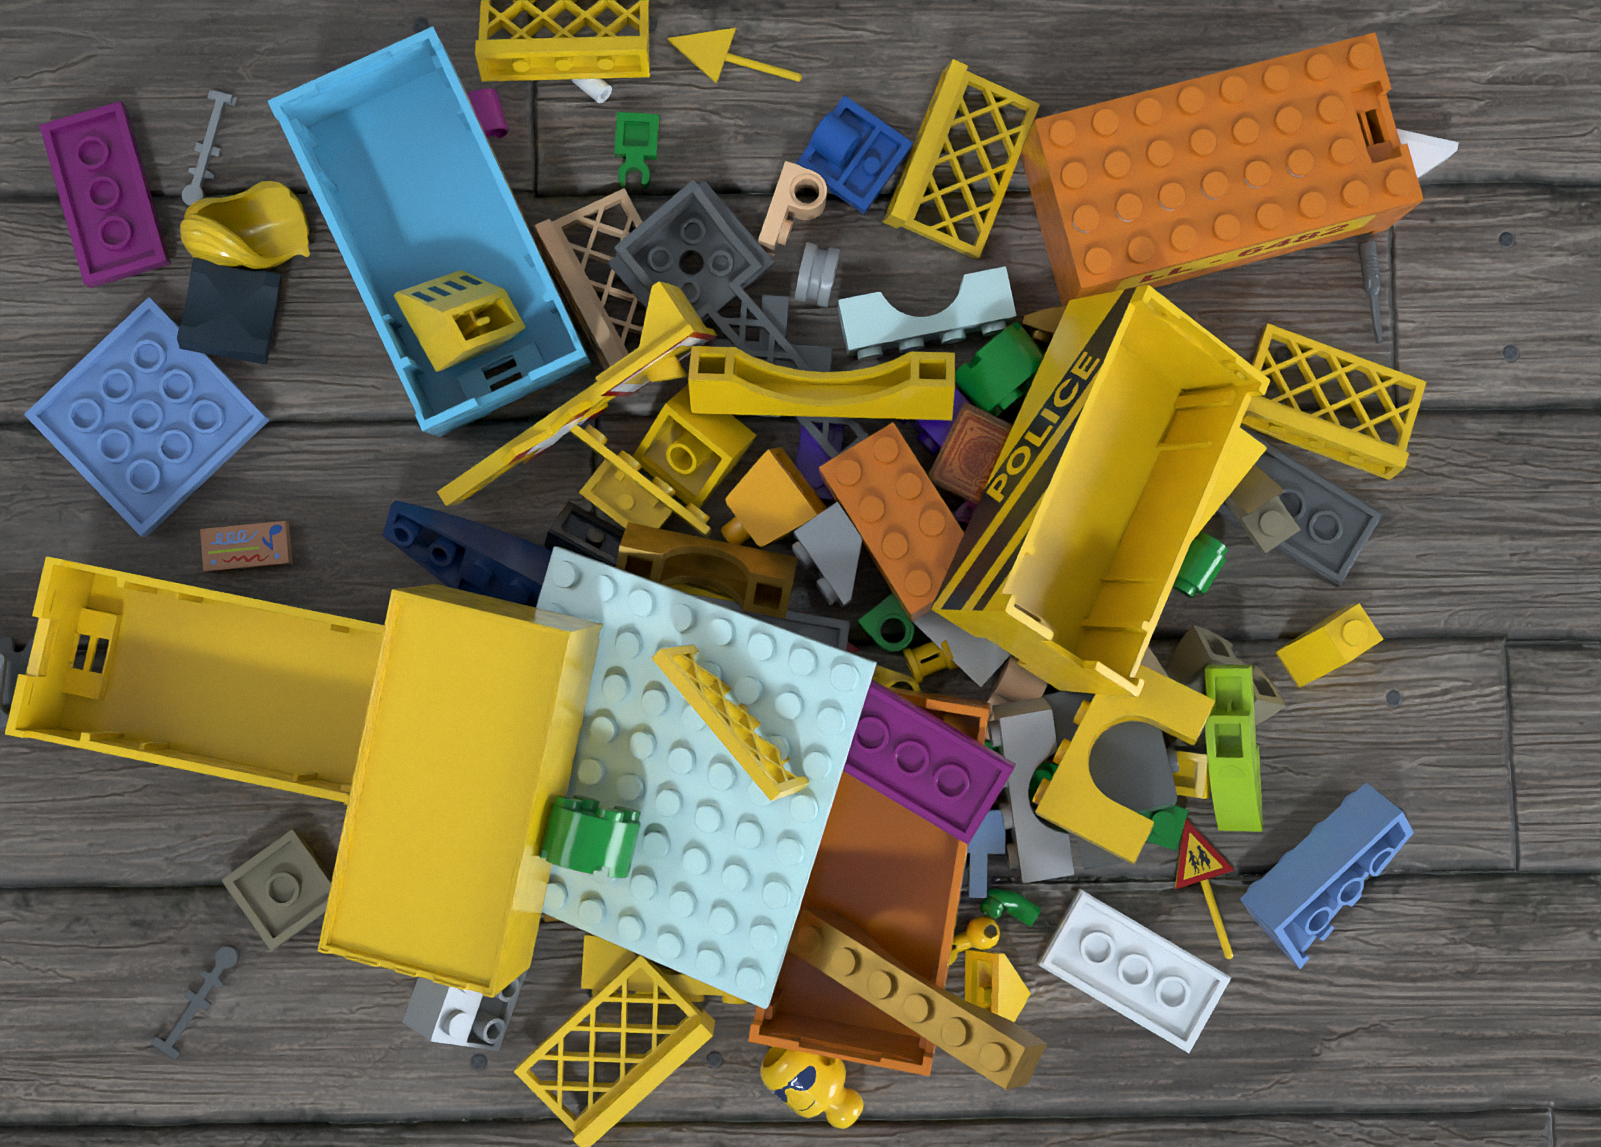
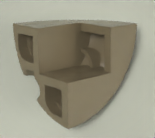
M1193 625L1176 647L1166 673L1170 679L1206 696L1205 668L1207 665H1242L1244 663L1235 657L1232 651L1233 645L1229 641L1207 629ZM1253 664L1256 726L1276 714L1286 705L1266 675L1257 665ZM1205 725L1194 746L1206 744ZM1166 732L1170 745L1193 746Z

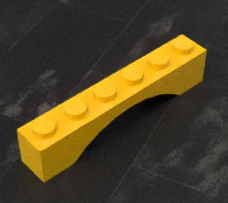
M691 346L688 376L691 413L952 420L955 391V353L909 352L895 360L869 368L841 372H816L774 365L755 358L736 347Z

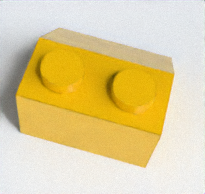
M687 384L665 403L634 453L633 458L654 478L657 476L676 491L675 495L687 505L691 502L700 509L737 465L757 435L731 414L691 413L689 384Z

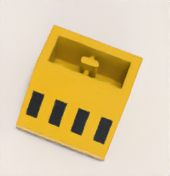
M462 270L398 291L393 295L436 372L496 350L526 328L505 289Z

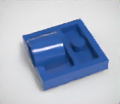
M844 95L833 112L827 113L819 123L810 139L808 147L796 164L821 175L829 191L865 215L913 148V142Z

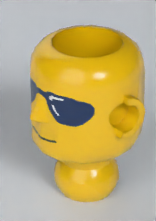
M771 1046L761 1063L760 1075L765 1086L796 1114L802 1117L812 1118L824 1111L828 1122L833 1127L845 1129L858 1119L863 1110L864 1103L860 1094L854 1089L843 1086L846 1078V1068L841 1059Z

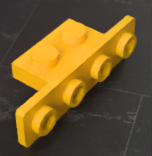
M590 424L584 430L578 425L570 429V432L577 439L604 459L580 490V495L624 529H626L628 522L661 529L671 515L675 513L700 534L708 538L712 530L706 525V522L710 517L691 502L684 508L672 498L676 493L672 487L657 476H655L652 482L638 472L642 465L623 450L618 456L604 446L608 439Z

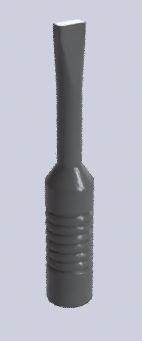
M1370 241L1359 244L1364 291L1369 295L1375 342L1379 344L1383 342L1378 301L1381 281L1379 278L1376 242Z

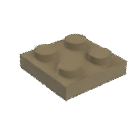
M293 828L221 881L270 951H272L325 913L332 877L299 830Z

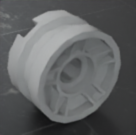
M806 243L795 291V301L805 303L807 299L815 300L818 306L828 308L840 255L839 248L829 247L828 250L819 249L816 243Z

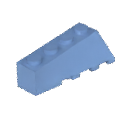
M1365 782L1356 792L1347 795L1342 801L1341 806L1328 818L1317 823L1301 843L1293 850L1287 851L1280 858L1278 864L1262 879L1253 882L1248 888L1247 893L1240 898V901L1256 923L1287 957L1301 969L1310 958L1305 953L1308 947L1317 937L1322 941L1328 937L1335 928L1329 923L1343 905L1353 907L1362 896L1361 892L1366 877L1369 874L1378 876L1414 832L1403 811Z

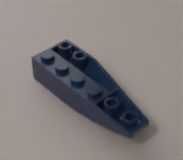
M397 500L390 506L382 535L447 587L535 608L552 555V551L485 524Z

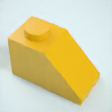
M1360 603L1343 606L1275 651V654L1299 688L1349 663L1384 639Z

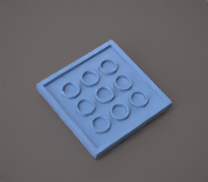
M150 297L139 305L24 414L141 537L145 538L270 421L207 354L179 348L177 341L179 325Z

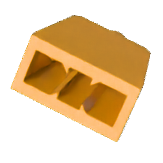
M782 447L768 449L726 497V504L732 510L735 517L721 528V532L731 544L741 545L752 537L755 543L762 548L794 533L795 530L828 508Z

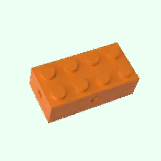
M894 422L821 465L819 472L821 480L833 499L839 503L861 535L863 547L912 623L931 611L932 604L964 536V532Z

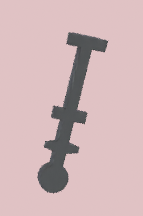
M226 945L217 950L215 954V967L212 972L202 969L199 973L206 981L198 993L191 989L187 992L185 998L191 1001L168 1038L165 1040L162 1037L156 1036L151 1044L174 1060H177L181 1054L180 1049L174 1045L198 1009L208 1010L212 1003L206 1000V997L214 986L223 988L225 984L220 979V976L224 970L238 963L240 954L234 946Z

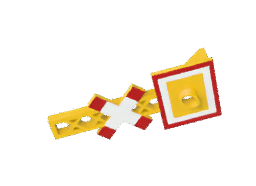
M658 281L651 288L640 344L636 350L596 376L597 382L437 491L438 495L446 506L460 504L523 461L525 464L544 454L563 435L570 432V429L575 425L581 426L598 417L608 407L607 403L616 396L630 397L650 382H660L688 376L680 362L691 355V346H704L716 338L717 334L713 329L706 328L680 287Z

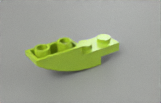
M1252 664L1207 665L1205 668L1206 696L1215 700V704L1205 723L1210 785L1218 831L1262 832L1259 745H1256Z

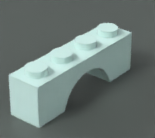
M1006 266L965 274L960 284L959 294L954 302L942 312L932 316L915 317L906 315L892 307L881 292L838 300L837 308L847 357L857 356L858 361L879 358L883 356L882 350L899 347L900 353L916 351L925 347L924 342L937 339L941 340V344L960 342L966 339V333L981 330L983 336L996 335L1006 329L1007 325H1011L1017 316Z

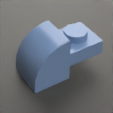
M990 809L969 843L962 887H966L965 894L968 897L987 898L988 854H1005V829L1003 827L1001 810Z

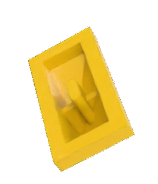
M974 949L965 950V1001L1015 1022L1031 993L1004 953Z

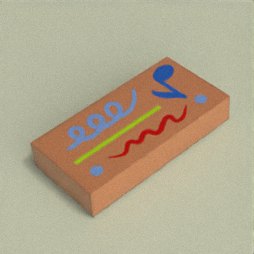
M287 521L200 529L203 572L292 564L290 528Z

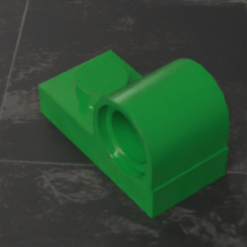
M893 593L856 622L877 647L889 653L898 652L907 647L914 635L913 623L910 622ZM896 620L902 624L904 637L899 643H888L881 636V626L885 621Z

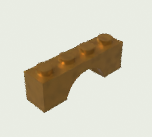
M628 522L619 546L616 568L665 586L682 583L710 586L733 597L743 611L785 619L798 557Z

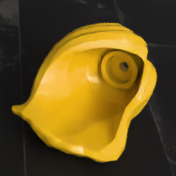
M262 181L252 186L249 190L234 196L200 199L187 208L184 220L180 223V238L191 256L217 265L231 268L244 265L249 268L263 270L276 267L296 255H303L305 257L310 255L308 247L309 227L302 203L287 186L280 182Z

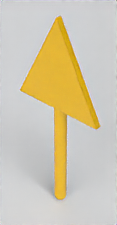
M736 28L667 38L674 47L716 84L725 61L797 82L802 79L800 73L728 53Z

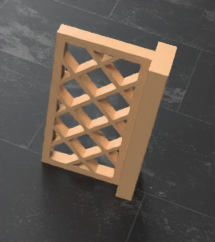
M625 188L553 222L549 218L534 225L535 242L604 371L629 354L624 346L628 331L642 335L643 330L642 327L631 324L636 305L643 306V304L634 294L611 287L615 276L613 269H611L606 285L589 280L585 273L588 258L606 264L614 258L591 250L597 231L623 240L630 234L631 224L636 229L643 223ZM619 203L628 217L624 230L600 223L604 210ZM597 214L595 221L588 219L589 217ZM574 224L593 229L587 248L569 243L563 229ZM576 254L584 256L581 264ZM595 290L603 292L601 301ZM608 294L632 302L626 322L608 316L604 308ZM615 327L623 329L621 338L618 335Z

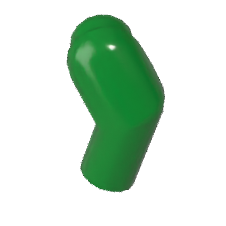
M989 888L987 890V898H984L979 906L980 911L992 919L1000 917L1004 910L1030 927L1041 911L1040 907L1015 891Z

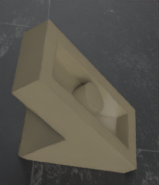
M1254 464L1227 497L1225 503L1261 555H1263L1301 529L1277 496L1284 491L1282 487Z

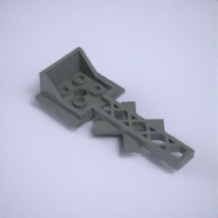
M694 180L689 182L614 246L617 255L608 262V265L647 309L651 288L658 281L680 287L702 322L705 324L711 319L728 338H714L711 342V347H736L755 358L796 370L831 372L833 347L790 344L786 340L789 297L763 295L762 310H760L744 291L772 267L775 262L705 180L699 185ZM692 255L701 257L704 264L699 273L688 275L681 271V263L685 258ZM735 297L742 302L740 319L724 318L718 313ZM748 311L756 320L747 319ZM731 327H740L739 336ZM746 328L760 329L759 342L745 341ZM753 415V416H760V417L780 418V416ZM795 416L831 459L869 437L854 418ZM813 423L823 424V432L821 433ZM829 424L848 426L857 436V439L841 453H838L828 441Z

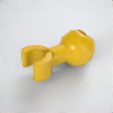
M987 916L975 917L967 925L966 931L955 935L953 945L956 946L952 949L949 965L955 962L958 953L971 947L979 950H987L994 947L1000 937L999 926L995 920ZM990 924L994 925L997 932L989 933L986 927Z

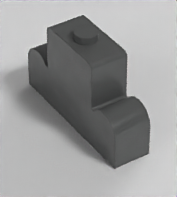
M1062 691L1044 695L1053 712L1057 750L1064 738L1072 741L1079 725L1073 723L1075 715L1083 700L1087 699L1092 702L1095 694ZM1128 721L1108 728L1098 737L1090 753L1089 772L1096 787L1106 797L1138 814L1172 807L1176 804L1177 792L1172 773L1180 772L1174 746L1165 747L1161 729L1144 722ZM1076 835L1084 870L1125 861Z

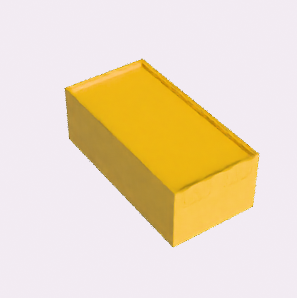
M438 584L392 589L318 952L339 955L348 960L374 967L388 968L397 973L429 979L434 983L461 990L478 992L483 994V996L494 998L530 968L552 864L547 862L546 858H540L539 854L551 804L555 801L556 795L567 796L603 623H596L578 617Z

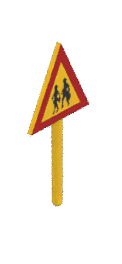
M1186 819L1181 835L1175 889L1197 882L1201 883L1226 959H1231L1233 952L1208 879L1234 871V869Z

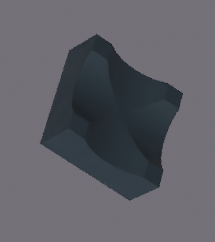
M193 258L186 303L177 335L179 348L267 365L282 291L281 274L236 269L217 265L204 259Z

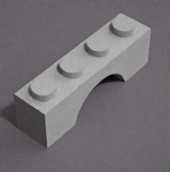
M1044 697L993 705L994 720L988 721L991 746H998L999 754L1016 764L1003 786L1006 802L999 803L1004 829H1010L1012 843L1005 844L1009 870L1016 869L1023 884L1074 875L1069 833L1067 830L1038 816L1035 812L1036 810L1030 805L1028 797L1029 783L1034 771L1041 762L1057 752L1052 708Z

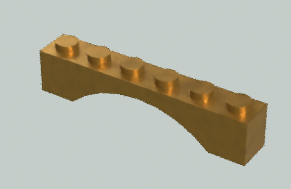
M830 907L803 909L790 937L787 947L789 951L1004 1090L1028 1085L1047 1045L1046 1042L1011 1020L965 1001L918 975L882 949L862 927Z

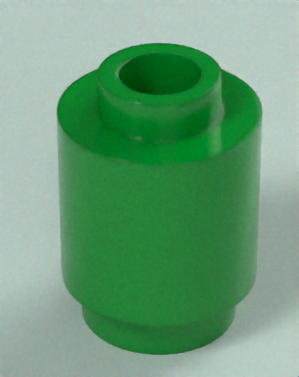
M1199 532L1188 548L1173 588L1189 598H1192L1195 593L1204 596L1225 564L1226 559L1224 556L1228 548L1214 537Z

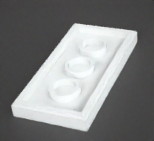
M1081 889L1077 891L1037 962L1039 966L1187 1053H1190L1231 979L1230 976Z

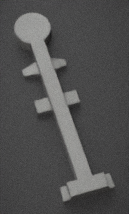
M209 90L208 99L215 101L203 144L196 142L194 150L200 152L196 168H189L188 170L189 173L194 175L192 183L182 191V199L188 206L200 199L206 198V194L202 189L204 180L214 179L215 177L207 169L211 156L220 158L222 149L214 147L226 104L237 105L238 98L233 95Z

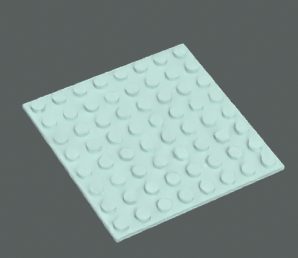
M554 547L536 608L596 623H603L567 797L573 798L574 795L585 796L599 800V806L614 809V806H621L640 811L639 821L641 826L627 878L607 877L609 868L602 867V871H594V874H588L552 864L542 912L766 1009L769 1007L877 662L561 547ZM694 644L699 650L694 656L696 664L716 675L730 686L732 690L725 695V698L737 706L740 703L745 704L748 713L761 723L754 730V733L772 745L774 744L781 752L780 757L782 761L789 756L790 759L783 765L786 770L797 777L805 775L810 783L797 793L770 801L652 660V657L662 648Z

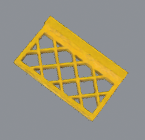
M481 0L479 40H476L475 56L482 82L650 77L649 0H640L628 10L616 2L617 0H597L598 2L586 11L575 4L577 0H554L556 3L545 12L540 11L533 5L537 0H512L514 4L503 13H499L491 6V0ZM608 8L618 18L605 27L595 18ZM564 10H567L576 19L563 29L553 19ZM523 11H526L535 19L521 30L511 20ZM628 24L640 33V36L615 35ZM586 25L597 33L595 37L573 36ZM544 26L555 34L552 38H531ZM502 27L513 35L510 39L489 40Z
M952 59L941 73L913 143V148L910 151L882 222L896 229L901 226L977 260L980 258L1040 104L966 71L968 65ZM967 85L983 92L988 107L969 114L963 99ZM994 97L1002 101L996 103ZM1011 104L1026 111L1021 126L1007 131L999 108ZM959 109L962 117L954 120L957 110ZM991 112L999 134L980 141L972 119ZM964 123L973 145L954 152L947 135L950 128ZM1017 134L1014 143H1012L1010 136ZM1002 140L1008 154L1006 164L992 169L983 147ZM944 148L946 156L939 158L941 150ZM976 150L984 173L965 180L957 157ZM949 161L958 183L939 191L932 173L935 166ZM1002 172L1000 179L997 182L995 174ZM987 178L993 192V197L990 203L977 208L968 185ZM928 186L931 194L923 197ZM961 189L969 211L950 219L941 196ZM934 199L943 222L930 227L914 220L920 204ZM987 210L985 217L982 221L979 213ZM972 216L978 231L974 245L959 240L953 223ZM945 227L948 234H945L939 231L938 229Z
M1267 323L1263 329L1252 366L1266 377L1271 375L1281 395L1271 400L1262 396H1253L1240 425L1387 480L1392 479L1405 469L1409 456L1406 449L1427 382ZM1271 339L1286 344L1293 358L1276 365L1268 350ZM1315 355L1325 358L1333 371L1317 380L1306 359ZM1263 363H1265L1267 369L1261 371ZM1297 364L1307 384L1290 391L1280 371ZM1353 370L1365 373L1372 388L1356 394L1346 374ZM1336 378L1347 399L1330 406L1319 385ZM1394 384L1412 390L1408 404L1398 409L1395 408L1385 389ZM1311 390L1321 410L1313 414L1301 411L1294 396ZM1376 393L1387 413L1370 421L1360 399ZM1350 404L1361 425L1353 429L1343 427L1333 411ZM1405 412V415H1404V418H1403V421H1402V419H1401V417H1400L1399 414H1402V413ZM1390 419L1398 433L1396 444L1392 445L1381 441L1374 426Z
M694 644L662 648L652 657V660L770 801L797 793L810 783L805 775L797 777L786 770L783 765L790 759L789 756L782 761L780 757L781 752L778 748L754 733V730L761 723L748 713L746 705L740 703L737 706L725 698V695L732 690L730 686L716 675L696 664L694 656L699 650Z
M638 954L515 1067L513 1072L574 1133L572 1140L579 1147H591L713 1036L715 1020L704 1008L700 1011L650 959ZM640 967L654 981L653 994L628 993V978ZM622 985V993H613ZM659 987H660L667 995H659ZM602 1002H622L621 1023L596 1022V1007ZM628 1002L653 1003L652 1024H627ZM659 1004H677L687 1016L677 1025H658ZM590 1014V1022H581ZM570 1031H590L589 1052L564 1051L565 1036ZM596 1032H621L620 1053L595 1052ZM627 1033H651L652 1048L645 1054L626 1053ZM658 1034H666V1035L658 1042ZM558 1043V1051H549ZM538 1060H558V1081L540 1080L530 1068ZM564 1061H589V1082L564 1081ZM595 1062H619L620 1077L614 1083L595 1082ZM626 1063H634V1064L626 1071ZM551 1090H557V1096ZM564 1091H588V1106L575 1116L563 1104ZM594 1092H602V1093L594 1100Z

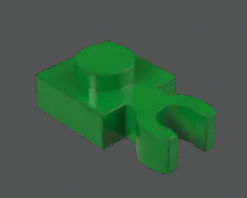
M617 112L614 155L615 158H626V161L621 164L618 170V180L621 187L627 186V176L631 172L636 171L642 174V187L644 189L649 188L651 175L645 160H657L659 114Z

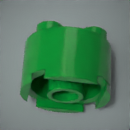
M1016 321L981 348L971 359L972 362L968 365L964 363L955 372V382L984 416L987 415L993 421L1020 396L1029 391L1045 353L1022 325Z
M556 795L555 801L551 804L539 857L546 858V861L551 864L588 874H594V871H602V867L609 868L607 877L627 878L641 826L639 821L641 812L621 806H614V809L599 806V800L585 796L574 795L571 798Z

